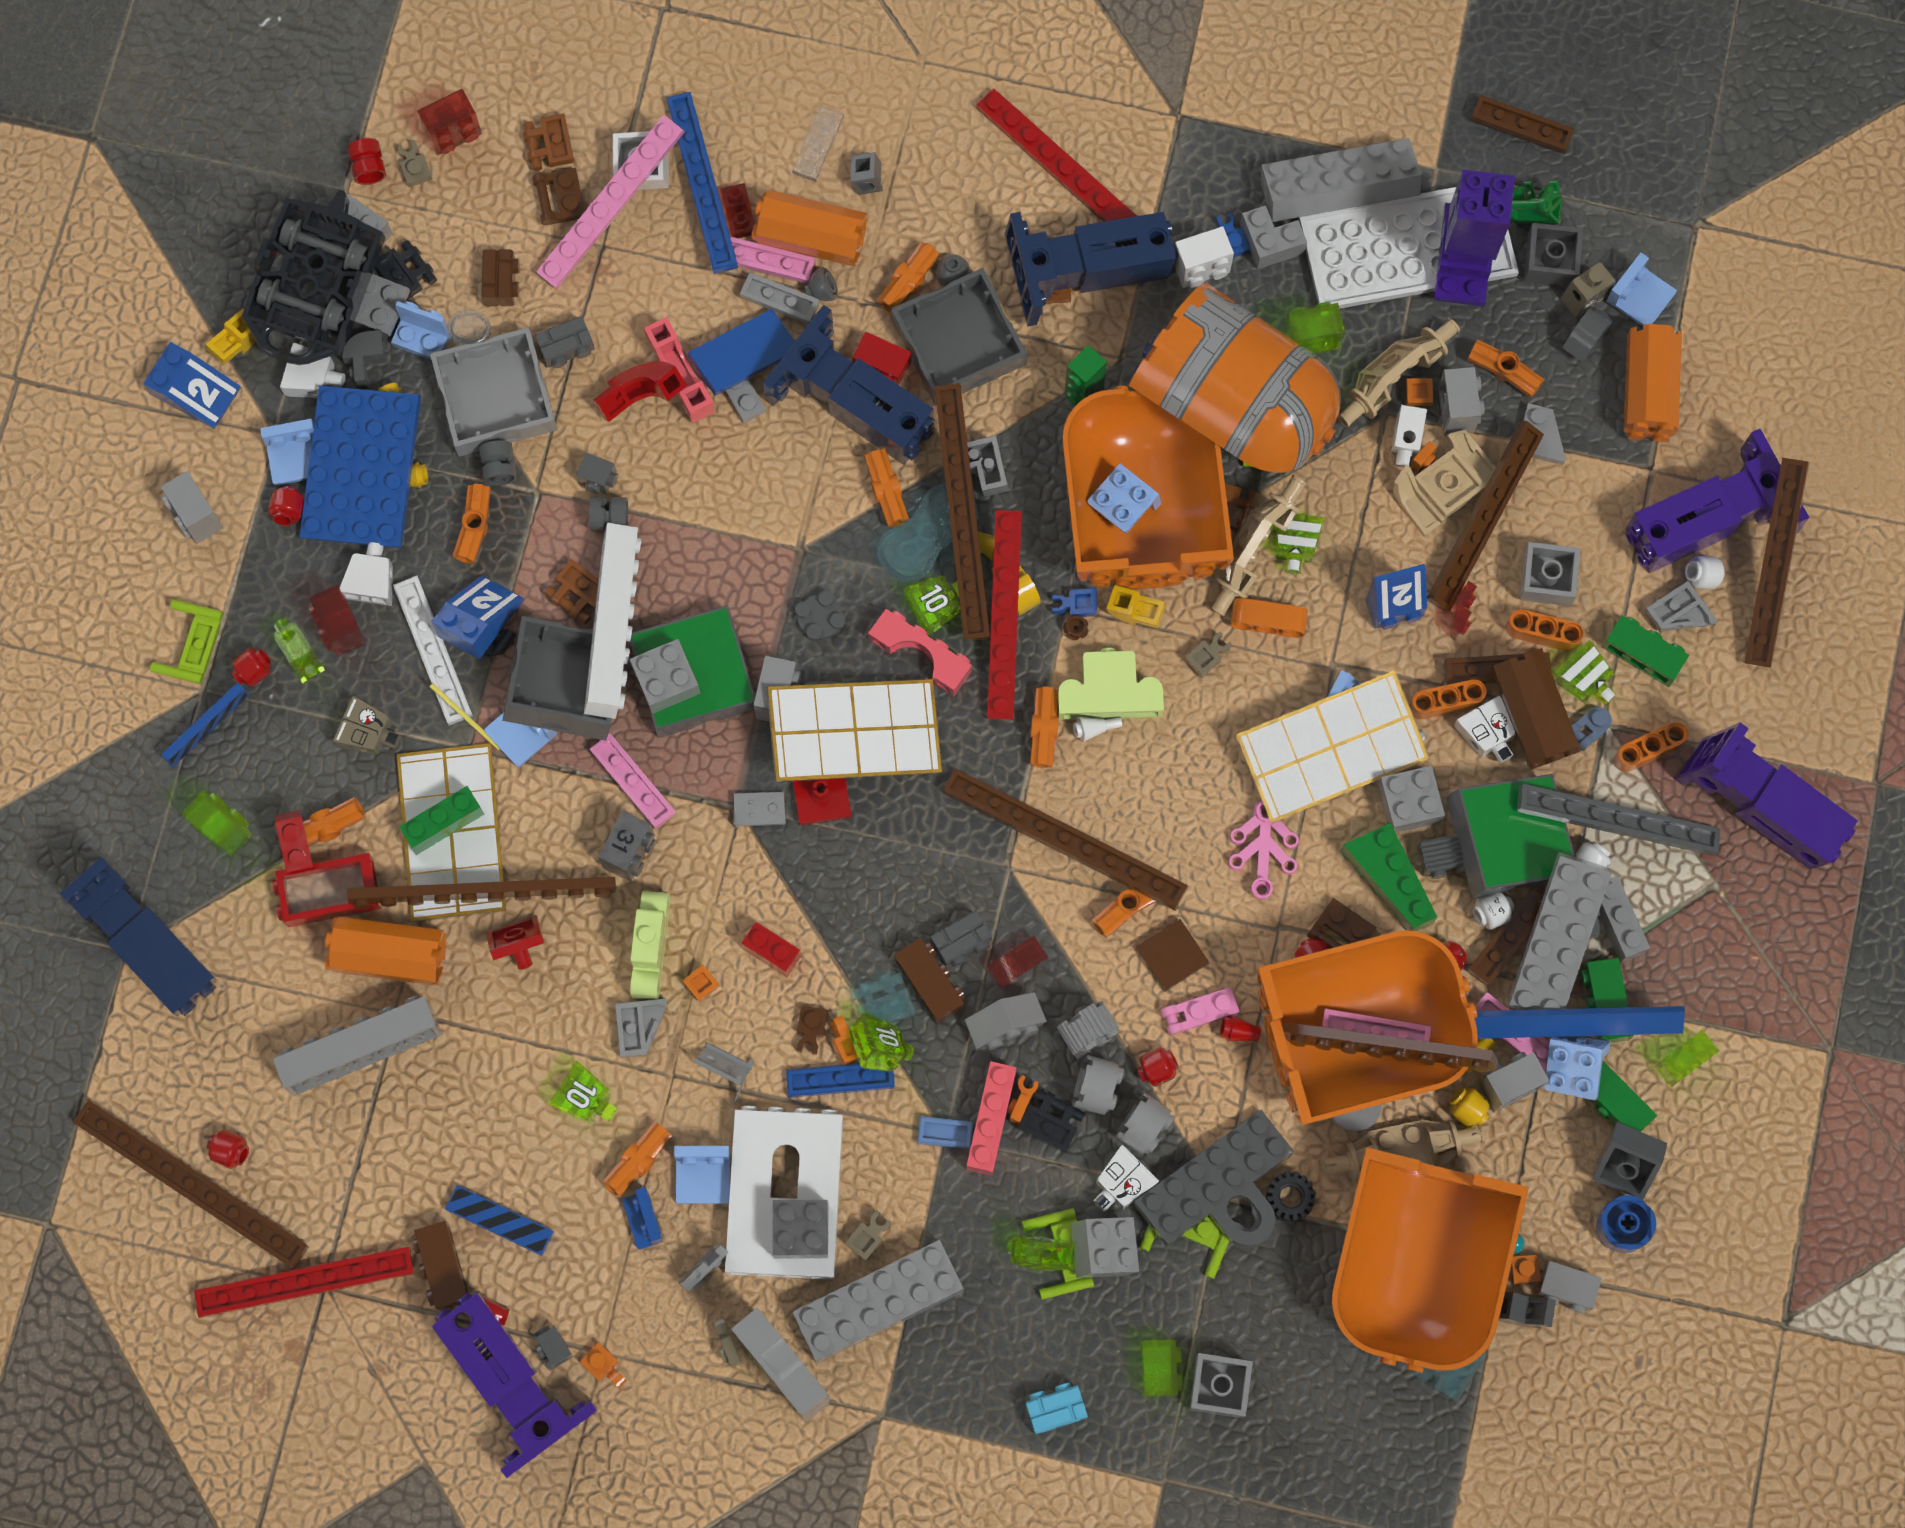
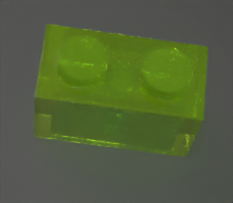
M1701 1030L1660 1061L1655 1067L1668 1084L1673 1087L1717 1054L1719 1050L1707 1034Z
M1176 1340L1142 1341L1143 1397H1177L1178 1391L1183 1389L1182 1374H1177V1363H1181V1346H1176Z

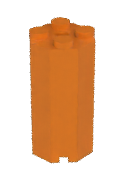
M772 190L763 193L762 200L758 201L755 216L759 217L758 224L754 225L751 237L757 240L758 244L855 267L860 256V252H856V250H859L864 242L867 213Z
M1645 324L1643 325V330L1637 331V327H1633L1627 335L1623 431L1628 433L1629 440L1639 441L1646 438L1664 443L1668 442L1669 436H1674L1679 429L1682 332L1677 330L1674 333V327L1670 325Z
M340 916L333 918L332 932H327L325 947L329 948V954H327L325 960V970L438 986L443 972V967L441 966L442 959H445L446 933H444V930Z

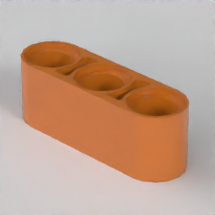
M1237 598L1233 601L1230 626L1240 630L1300 638L1305 636L1308 610L1300 606Z
M1524 609L1515 610L1506 624L1507 633L1515 639L1563 651L1575 650L1584 636L1583 628L1576 622ZM1513 621H1523L1525 628H1517ZM1539 627H1548L1550 629L1551 634H1542L1539 630ZM1564 633H1573L1576 637V640H1567L1564 636Z
M1468 680L1421 690L1413 696L1409 710L1414 718L1427 719L1479 707L1485 698L1486 687L1479 680ZM1475 690L1479 694V698H1470L1467 695V691ZM1441 696H1451L1454 700V703H1444L1441 699ZM1416 701H1425L1429 708L1426 710L1418 708Z
M1673 722L1624 744L1614 757L1615 766L1622 772H1630L1678 750L1688 738L1689 732L1687 727L1681 722ZM1669 732H1676L1680 737V741H1673L1669 737ZM1651 742L1655 744L1657 751H1649L1645 743ZM1622 753L1631 754L1634 762H1626L1622 757Z

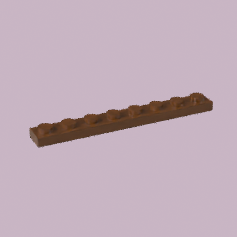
M1520 421L1427 596V599L1443 611H1451L1544 436L1541 431L1528 421Z
M1782 457L1744 662L1746 664L1772 668L1809 461Z
M1285 1022L1283 1028L1287 1040L1290 1044L1297 1047L1312 1045L1326 1051L1334 1048L1341 1049V1051L1348 1054L1363 1052L1376 1058H1381L1382 1055L1392 1056L1399 1061H1408V1059L1418 1060L1426 1065L1442 1063L1455 1069L1461 1068V1066L1471 1067L1478 1072L1496 1071L1498 1059L1493 1050Z

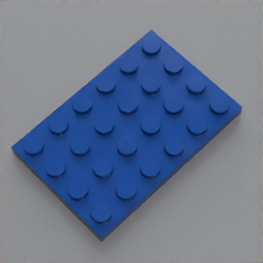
M319 386L300 538L368 545L370 542H374L384 547L402 549L421 402L420 395Z

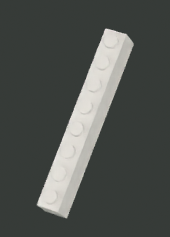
M607 523L604 532L584 714L615 719L618 709L623 710L625 694H621V686L625 687L627 671H623V665L628 664L630 649L625 648L626 641L630 642L632 626H628V619L632 620L634 604H630V599L635 597L637 582L632 580L633 575H637L639 560H635V553L639 554L641 547V538H637L638 527Z

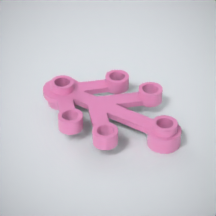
M1262 800L1255 805L1253 817L1242 827L1236 828L1231 832L1230 840L1234 845H1242L1246 840V835L1258 826H1260V835L1240 853L1233 854L1228 862L1230 869L1239 871L1244 867L1245 862L1258 851L1257 879L1251 886V893L1258 900L1268 899L1273 891V885L1268 880L1269 852L1281 864V870L1286 875L1294 874L1298 866L1297 862L1293 858H1289L1270 837L1271 827L1283 838L1282 843L1286 849H1295L1299 843L1297 834L1290 832L1281 820L1271 823L1269 817L1262 816L1261 811L1265 809ZM1235 833L1242 834L1243 839L1241 841H1237L1234 839L1233 835ZM1293 837L1296 843L1289 845L1286 842V838ZM1238 858L1242 864L1234 866L1232 860ZM1285 863H1292L1294 869L1291 871L1286 870ZM1257 887H1265L1266 893L1259 894L1256 890Z

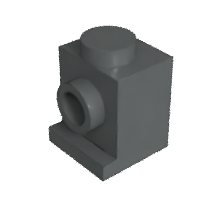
M865 152L861 155L851 156L850 182L859 195L883 191L881 185L882 163L875 152Z
M546 1326L535 1333L539 1343L535 1348L543 1361L548 1358L549 1362L545 1366L549 1371L574 1357L555 1326L551 1329L549 1326Z

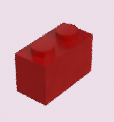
M865 331L852 356V362L855 363L859 358L900 385L912 361V353Z
M301 810L274 815L286 872L313 867Z
M755 922L741 943L744 951L785 977L789 976L802 956L800 949L758 922Z

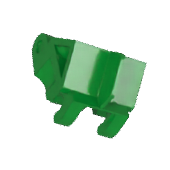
M1550 180L1549 185H1546L1540 191L1539 197L1535 195L1532 181H1524V187L1517 186L1513 190L1510 219L1516 225H1532V223L1559 224L1562 197H1560L1558 180Z

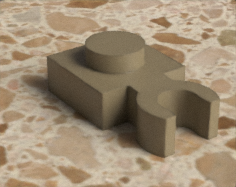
M411 140L412 149L410 151H404L402 145H398L400 156L405 159L400 162L409 188L433 179L424 154L418 155V147L414 140Z
M1221 632L1213 637L1212 644L1208 645L1204 640L1184 658L1201 678L1221 662L1222 659L1218 654L1227 653L1232 646L1231 642L1225 646L1218 644L1217 641L1223 636Z
M879 1211L872 1214L871 1224L868 1227L861 1223L845 1242V1245L864 1261H867L883 1241L878 1236L879 1232L888 1230L891 1225L889 1219L882 1226L876 1223V1219L880 1215Z
M721 1319L714 1322L723 1345L718 1350L724 1364L729 1362L732 1368L742 1364L726 1321Z

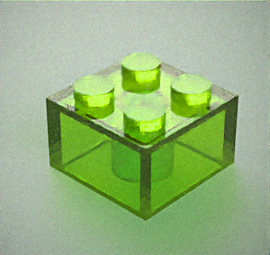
M1323 302L1314 308L1298 307L1293 309L1287 315L1284 334L1314 354L1340 349L1345 328L1339 304Z
M202 790L184 810L182 816L192 827L232 858L252 835L247 828L249 823L235 809L232 808L228 811L230 808L214 792L208 795Z

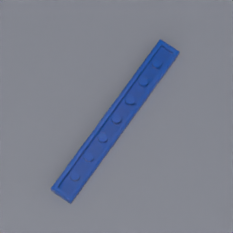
M691 92L666 97L672 121L685 132L678 140L713 274L737 269L736 256Z
M1684 1006L1477 1011V1018L1474 1019L1478 1039L1683 1034L1685 1010Z

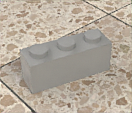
M1618 875L1610 878L1599 909V917L1617 958H1619L1620 963L1645 954L1650 949V946Z

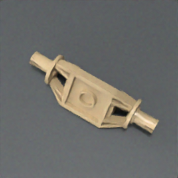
M1448 319L1436 331L1424 327L1421 330L1420 337L1395 341L1359 372L1356 387L1349 392L1352 403L1339 413V421L1345 427H1349L1362 414L1370 419L1374 418L1377 414L1376 412L1391 401L1387 386L1398 381L1401 373L1406 369L1414 367L1416 364L1429 368L1439 357H1445L1448 354L1445 343L1460 331L1457 323L1452 319Z
M1292 475L1281 495H1275L1270 492L1269 496L1274 499L1250 511L1232 540L1234 560L1228 567L1223 569V580L1219 577L1216 579L1217 582L1222 584L1221 587L1223 589L1213 605H1211V609L1225 616L1226 611L1236 596L1247 599L1248 595L1246 593L1257 578V575L1246 569L1245 566L1252 563L1257 555L1256 549L1260 542H1264L1268 538L1272 524L1286 531L1296 512L1300 514L1301 510L1295 507L1296 504L1294 502L1307 483Z
M1419 1120L1369 1131L1355 1143H1347L1346 1155L1328 1159L1324 1158L1323 1165L1326 1167L1325 1173L1327 1176L1350 1170L1354 1179L1358 1180L1361 1173L1359 1167H1362L1367 1147L1443 1167L1454 1157H1461L1462 1146L1484 1142L1485 1138L1484 1133L1479 1134L1483 1131L1481 1125L1458 1130L1453 1121L1441 1123ZM1450 1148L1452 1149L1448 1152L1438 1155L1439 1152L1445 1151Z

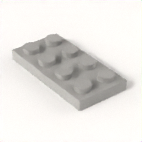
M316 259L312 268H321L324 260ZM372 274L355 323L373 330H381L383 334L391 336L399 318L395 307L396 302L405 303L411 290ZM312 282L304 284L302 291L304 293L313 291L315 284ZM346 287L343 293V297L346 299L350 291L349 287Z

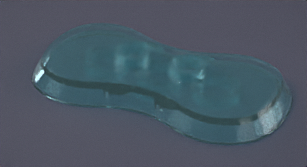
M946 483L929 489L923 496L914 515L905 523L888 530L878 542L876 553L879 562L887 572L901 581L914 582L925 577L932 569L941 550L952 542ZM975 504L976 518L978 520V508Z

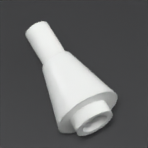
M1077 717L1076 723H1073L1074 735L1076 738H1080L1081 742L1106 732V730L1122 727L1121 717L1111 719Z

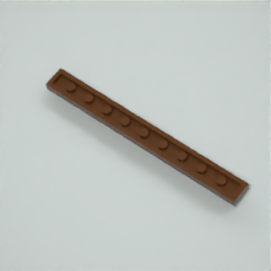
M961 384L934 386L964 641L987 639L991 637Z
M956 768L943 788V794L1173 910L1177 909L1188 889L1187 884Z
M615 877L347 888L348 904H353L355 908H367L372 903H380L383 907L396 906L397 902H407L408 905L417 906L424 904V901H434L435 904H449L450 900H461L462 903H475L477 899L488 898L489 902H501L507 897H515L517 901L530 900L531 896H541V899L544 900L556 899L557 895H568V898H582L584 894H595V897H608L610 893H615L616 891Z
M88 1100L73 1120L74 1124L292 1269L296 1267L309 1248L308 1245Z

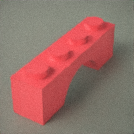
M665 317L644 327L646 339L658 361L676 366L687 385L677 396L692 424L715 413L713 401L702 380L697 377L668 318Z
M885 609L869 631V641L888 654L903 648H914L922 651L930 658L933 664V683L954 697L972 672V665L969 664L970 660L961 653L955 655L949 651L948 645L939 639L934 641L928 637L927 632L922 627L916 624L912 626L905 621L906 618L895 610L890 612Z
M990 1061L966 1167L968 1171L993 1176L1017 1067Z

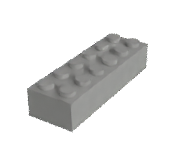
M1409 138L1261 165V186L1272 222L1419 196L1421 191L1422 174Z
M1558 852L1508 999L1510 1008L1516 1010L1566 1009L1612 874L1610 868Z
M413 996L404 1001L405 1004L397 1008L389 1006L380 1010V1015L369 1018V1016L362 1017L354 1021L355 1025L346 1029L344 1027L335 1028L329 1032V1036L322 1039L314 1037L303 1043L304 1046L294 1050L291 1047L278 1053L279 1056L273 1058L284 1089L294 1097L442 1036L443 1033L431 1004L425 997Z
M938 1240L793 1311V1315L818 1364L963 1293L964 1288L941 1241Z

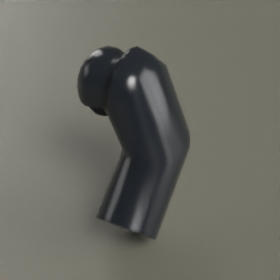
M506 628L500 638L494 640L483 655L496 656L504 654L517 635Z

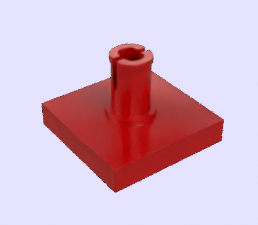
M845 777L793 780L800 826L852 818Z
M537 915L486 932L493 961L513 954L519 970L527 969L533 965L528 949L544 943Z

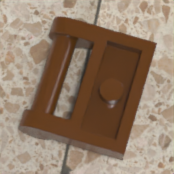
M576 168L548 174L538 173L532 176L533 185L536 186L539 197L542 225L579 219L583 215L585 207ZM554 184L559 212L553 213L551 210L546 185Z
M1332 898L1307 934V937L1321 940L1331 949L1343 945L1321 931L1323 926H1326L1349 943L1369 939L1377 927L1335 898Z

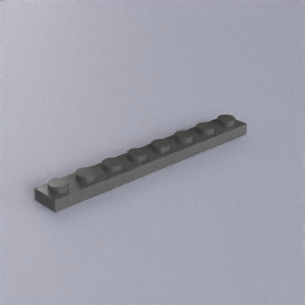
M1522 784L1519 787L1517 812L1715 856L1719 853L1720 828L1527 784Z

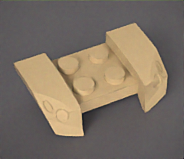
M1466 430L1448 434L1447 447L1450 451L1415 477L1407 464L1394 481L1393 493L1399 505L1424 537L1442 525L1447 517L1482 493L1496 468Z

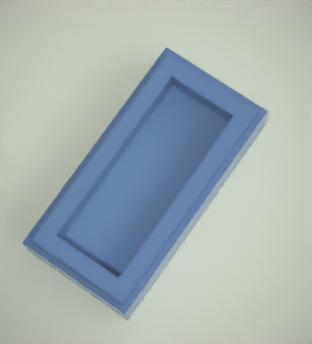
M920 1116L917 1144L970 1150L973 1122Z

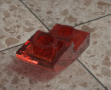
M745 183L720 188L731 236L734 238L752 236L755 223Z
M1470 581L1464 587L1453 612L1450 638L1453 640L1457 638L1459 633L1464 636L1472 624L1469 621L1472 614L1469 609L1477 598L1474 595L1477 586Z
M1034 935L987 965L999 986L1003 988L1049 957Z

